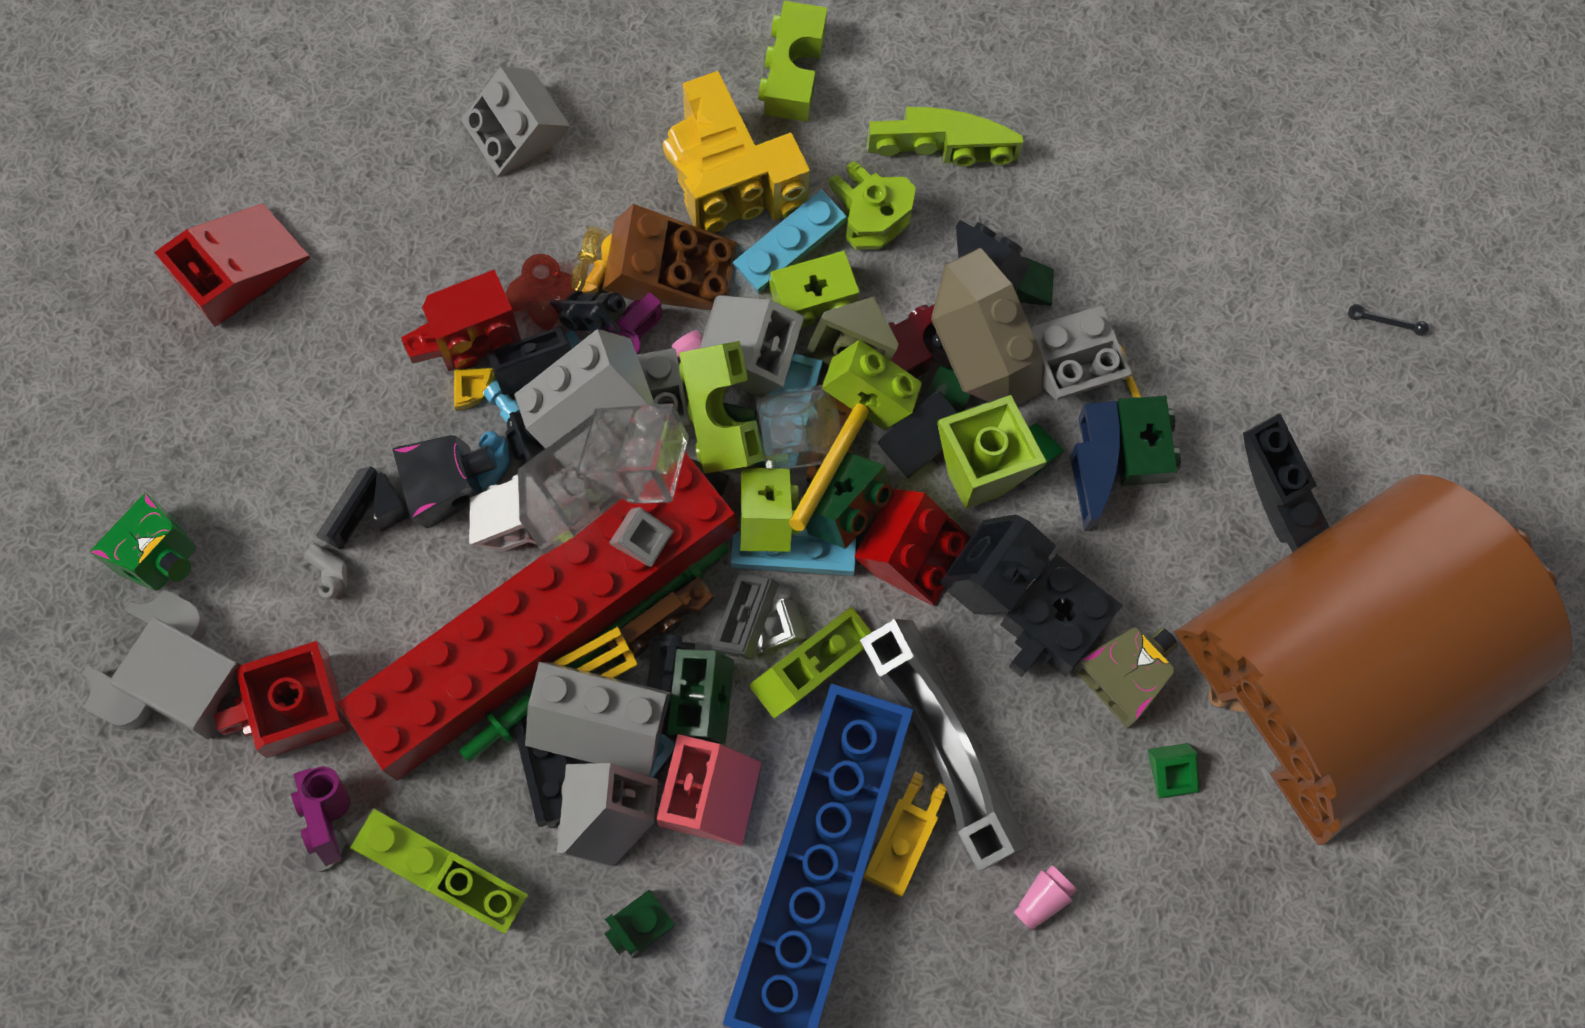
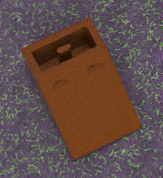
M632 204L614 221L602 290L617 292L622 297L633 301L637 299L641 301L650 292L664 305L712 310L714 300L718 295L729 296L737 242L642 206Z

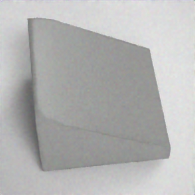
M637 507L628 512L609 544L645 565L652 567L674 531L641 507Z
M782 598L772 603L758 641L761 653L808 638L796 601Z

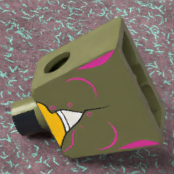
M1133 627L1084 656L1074 667L1073 671L1126 728H1129L1142 715L1175 672L1174 667L1165 657L1178 646V643L1174 636L1165 628L1158 629L1147 639L1139 629Z

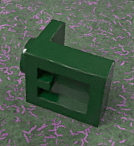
M649 889L614 916L611 914L605 918L611 928L604 935L619 955L627 950L630 956L634 958L674 928L675 924Z

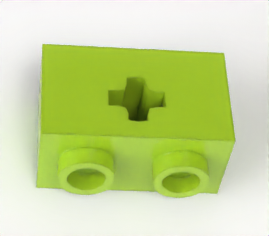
M845 250L770 272L769 289L773 301L804 316L801 328L814 323L816 318L821 317L825 311L858 301L860 292Z
M859 339L832 358L821 389L852 410L856 404L865 405L869 409L866 419L882 430H886L912 414L922 382Z
M741 468L740 551L790 552L791 535H799V531L794 530L789 525V521L795 512L792 509H797L798 485H791L790 469Z

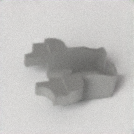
M163 588L159 596L151 602L145 604L130 602L124 611L147 624V626L112 678L89 665L85 667L81 674L86 677L90 684V695L83 708L122 730H134L141 727L149 719L153 711H156L203 738L210 739L217 730L214 714L217 713V708L223 697L228 693L238 697L241 693L235 672L241 665L200 642L206 632V618L198 608L187 600Z

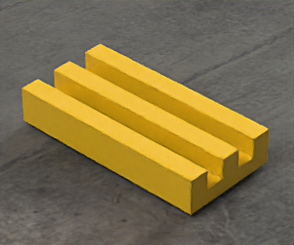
M618 627L552 662L567 666L615 639L618 644L617 647L577 669L590 672L621 654L624 655L626 661L603 673V676L616 678L639 665Z

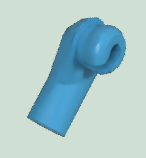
M494 431L484 433L479 440V447L489 446L497 462L496 469L478 475L479 484L484 491H487V487L495 485L510 466L508 442L503 436H498Z

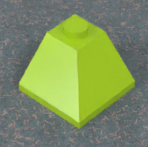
M1011 395L938 420L937 425L948 476L965 510L1002 497L1044 467L1047 462Z

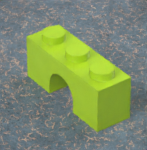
M784 0L781 15L774 14L771 37L776 38L775 46L767 47L765 68L770 69L768 78H761L758 100L764 101V115L808 122L814 93L815 71L799 68L792 62L800 57L820 59L826 31L828 7Z
M740 340L680 352L679 373L686 385L689 399L687 406L688 416L694 424L697 438L696 455L702 463L704 473L747 467L763 461L764 456L756 420L737 422L728 416L723 406V396L726 389L730 385L748 380Z

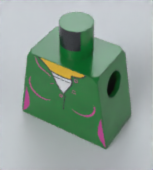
M145 492L89 552L117 575L157 591L169 580L178 582L189 575L191 563L188 559L196 551V545L173 516Z

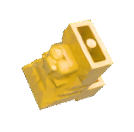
M719 71L682 83L684 120L669 129L668 138L663 141V154L677 171L678 182L685 192L683 193L685 197L684 203L693 226L716 233L724 229L732 221L740 218L743 220L753 219L766 208L773 221L782 217L786 219L808 200L810 169L791 132L755 146Z

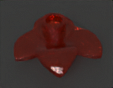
M535 254L524 262L521 276L509 284L506 296L513 312L527 309L533 322L544 331H547L556 324L559 315L549 303L550 300H565L571 292L580 291L581 284L575 276L560 271L559 264L553 257L547 254ZM539 266L545 267L549 272L548 276L544 279L536 278L533 274L535 268Z

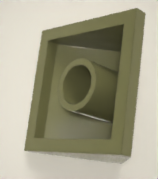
M873 296L823 312L803 356L823 361L822 367L828 369L834 356L859 339L889 360L895 354L899 343Z

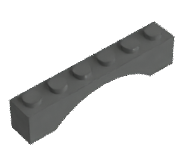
M894 619L862 638L861 642L880 679L892 691L903 707L913 709L911 720L921 734L938 767L951 801L958 833L977 870L981 871L996 866L1030 848L1031 846L914 621Z

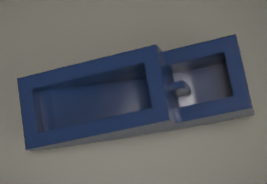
M1116 401L1085 404L1078 417L1083 442L1076 443L1070 455L1084 531L1093 530L1100 519L1116 476L1120 450V424Z

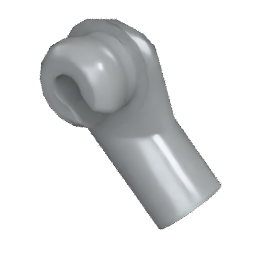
M313 543L305 552L304 560L321 571V585L318 586V592L325 599H338L343 596L348 587L347 565L342 559L319 544Z

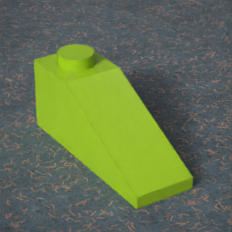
M851 606L748 686L774 719L864 649L861 639L872 632Z

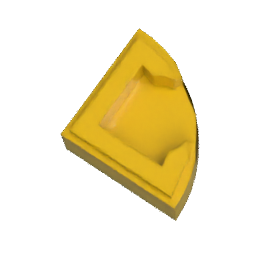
M492 368L454 370V408L456 411L471 408L485 398L483 395L484 390L495 381V374Z

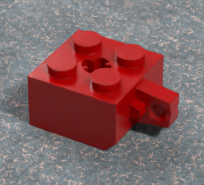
M495 269L427 295L422 309L428 323L401 337L412 364L442 357L448 371L455 368L457 370L469 369L477 364L478 359L486 357L488 351L521 340L512 307Z
M317 640L240 666L235 672L242 696L235 699L236 706L214 714L219 732L223 735H228L243 730L244 736L252 735L256 751L265 758H270L350 731L347 718L337 704L341 700L329 654ZM296 693L298 698L294 699L295 703L287 706L286 702L291 703L289 697Z

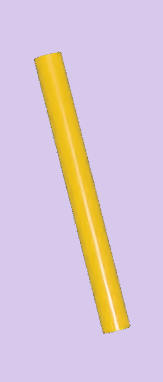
M856 404L789 521V525L794 530L803 531L869 414V409L865 405Z

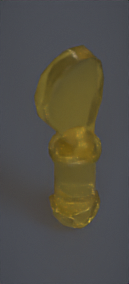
M588 226L584 233L582 247L578 253V259L581 262L575 266L571 275L572 288L577 291H581L585 285L589 265L597 260L596 251L601 232L595 226Z

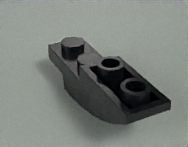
M1277 413L1243 432L1253 480L1270 524L1279 541L1287 542L1293 552L1330 526L1311 491L1317 484L1281 413Z

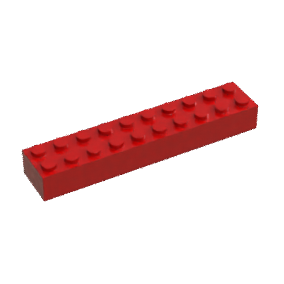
M685 452L337 702V704L381 770L398 781L483 719L487 712L494 711L535 680L539 662L552 663L580 648L687 570L688 567L740 531L735 513ZM641 507L674 531L652 567L645 565L609 544L624 518L633 508Z

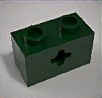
M1167 396L1119 398L1117 401L1120 424L1118 469L1121 486L1168 483L1177 473V470L1180 469L1181 454L1179 447L1173 445L1172 432L1175 430V413L1172 408H1168ZM1142 435H1145L1146 440H1141ZM1149 442H1153L1154 445L1150 447Z
M847 452L806 525L808 534L846 549L894 495L885 465Z
M676 650L667 735L677 738L679 734L713 743L726 744L734 669L733 659L718 651Z

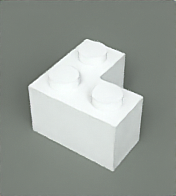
M518 474L513 476L511 481L504 484L489 486L487 491L470 497L469 545L495 551H507L529 542L553 548L587 523L586 493L572 490L565 483L549 484L538 481L537 477L531 474Z

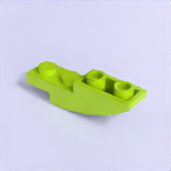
M906 107L904 120L869 121L867 134L868 153L893 156L898 152L915 151L920 155H929L937 150H942L943 163H954L959 167L970 166L975 162H992L994 165H1006L1012 161H1018L1023 145V136L1006 126L973 114L933 107Z
M373 809L350 847L389 871L503 934L507 933L528 894L452 851L446 850L376 809Z

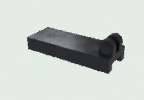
M525 716L514 726L536 823L538 827L546 825L549 828L555 827L557 822H560L562 784L565 780L566 764H568L567 757L525 746L527 716Z

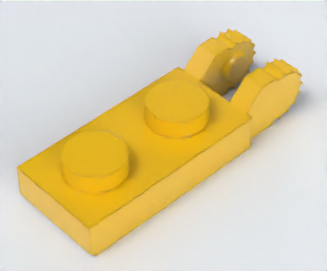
M916 771L903 798H899L862 878L902 898L936 824L938 819L936 813L947 791L945 785L939 783L931 794L930 804L926 811L912 805L915 794H918L923 784L922 779L924 776Z

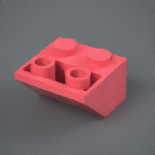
M678 734L656 818L658 827L742 847L762 762L721 744Z

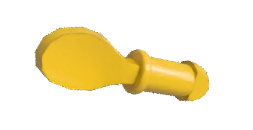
M612 234L604 239L601 245L602 260L595 261L594 268L587 279L581 283L580 291L599 292V287L605 278Z

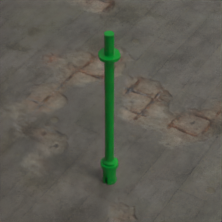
M723 542L702 559L688 567L687 570L600 632L589 642L616 627L619 629L623 628L668 594L677 590L685 582L690 583L697 577L702 579V573L729 552L725 543ZM607 644L567 665V667L577 669L592 661L608 648ZM532 689L498 718L491 712H487L484 715L490 722V725L458 750L468 763H471L500 737L508 744L513 741L509 730L527 716Z

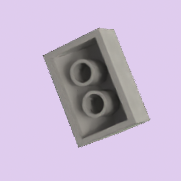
M600 329L595 330L514 394L525 428L568 470L574 469L656 408L631 338Z
M539 662L528 703L525 746L592 763H612L651 777L672 693L551 662Z

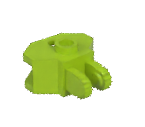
M852 161L847 165L846 171L857 185L856 188L852 189L838 175L828 179L831 190L846 206L845 214L849 217L846 240L855 250L882 249L909 227L916 187L907 177H880L876 172L870 175L858 162Z

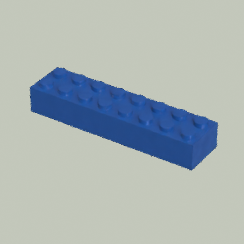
M830 685L725 1014L723 1027H818L913 709L841 686Z

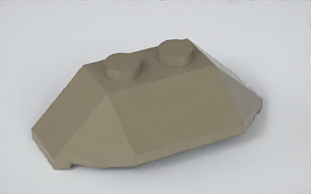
M978 248L944 265L943 278L937 293L931 320L962 391L987 402L1011 395L1016 405L1042 393L1043 356L1012 283L982 248Z

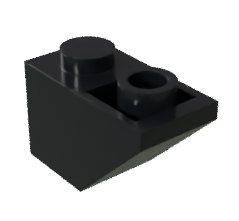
M959 220L956 225L958 258L978 248H982L1012 283L1015 290L1032 265L1019 255L1023 248L1003 236L1000 242L994 239L997 234L980 222H977L972 227Z

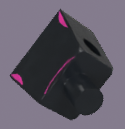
M453 435L398 446L392 449L411 520L425 528L433 527L470 505V497L483 492L479 484L478 475L497 468L496 458L489 446L471 452L468 444Z

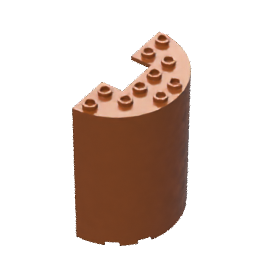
M1416 474L1402 478L1174 631L1220 701L1223 702L1237 698L1281 764L1269 774L1318 845H1323L1561 676L1566 670L1572 654L1571 627L1563 601L1556 588V577L1548 567L1542 564L1531 549V542L1528 536L1520 529L1513 528L1495 509L1472 492L1444 478L1426 474Z

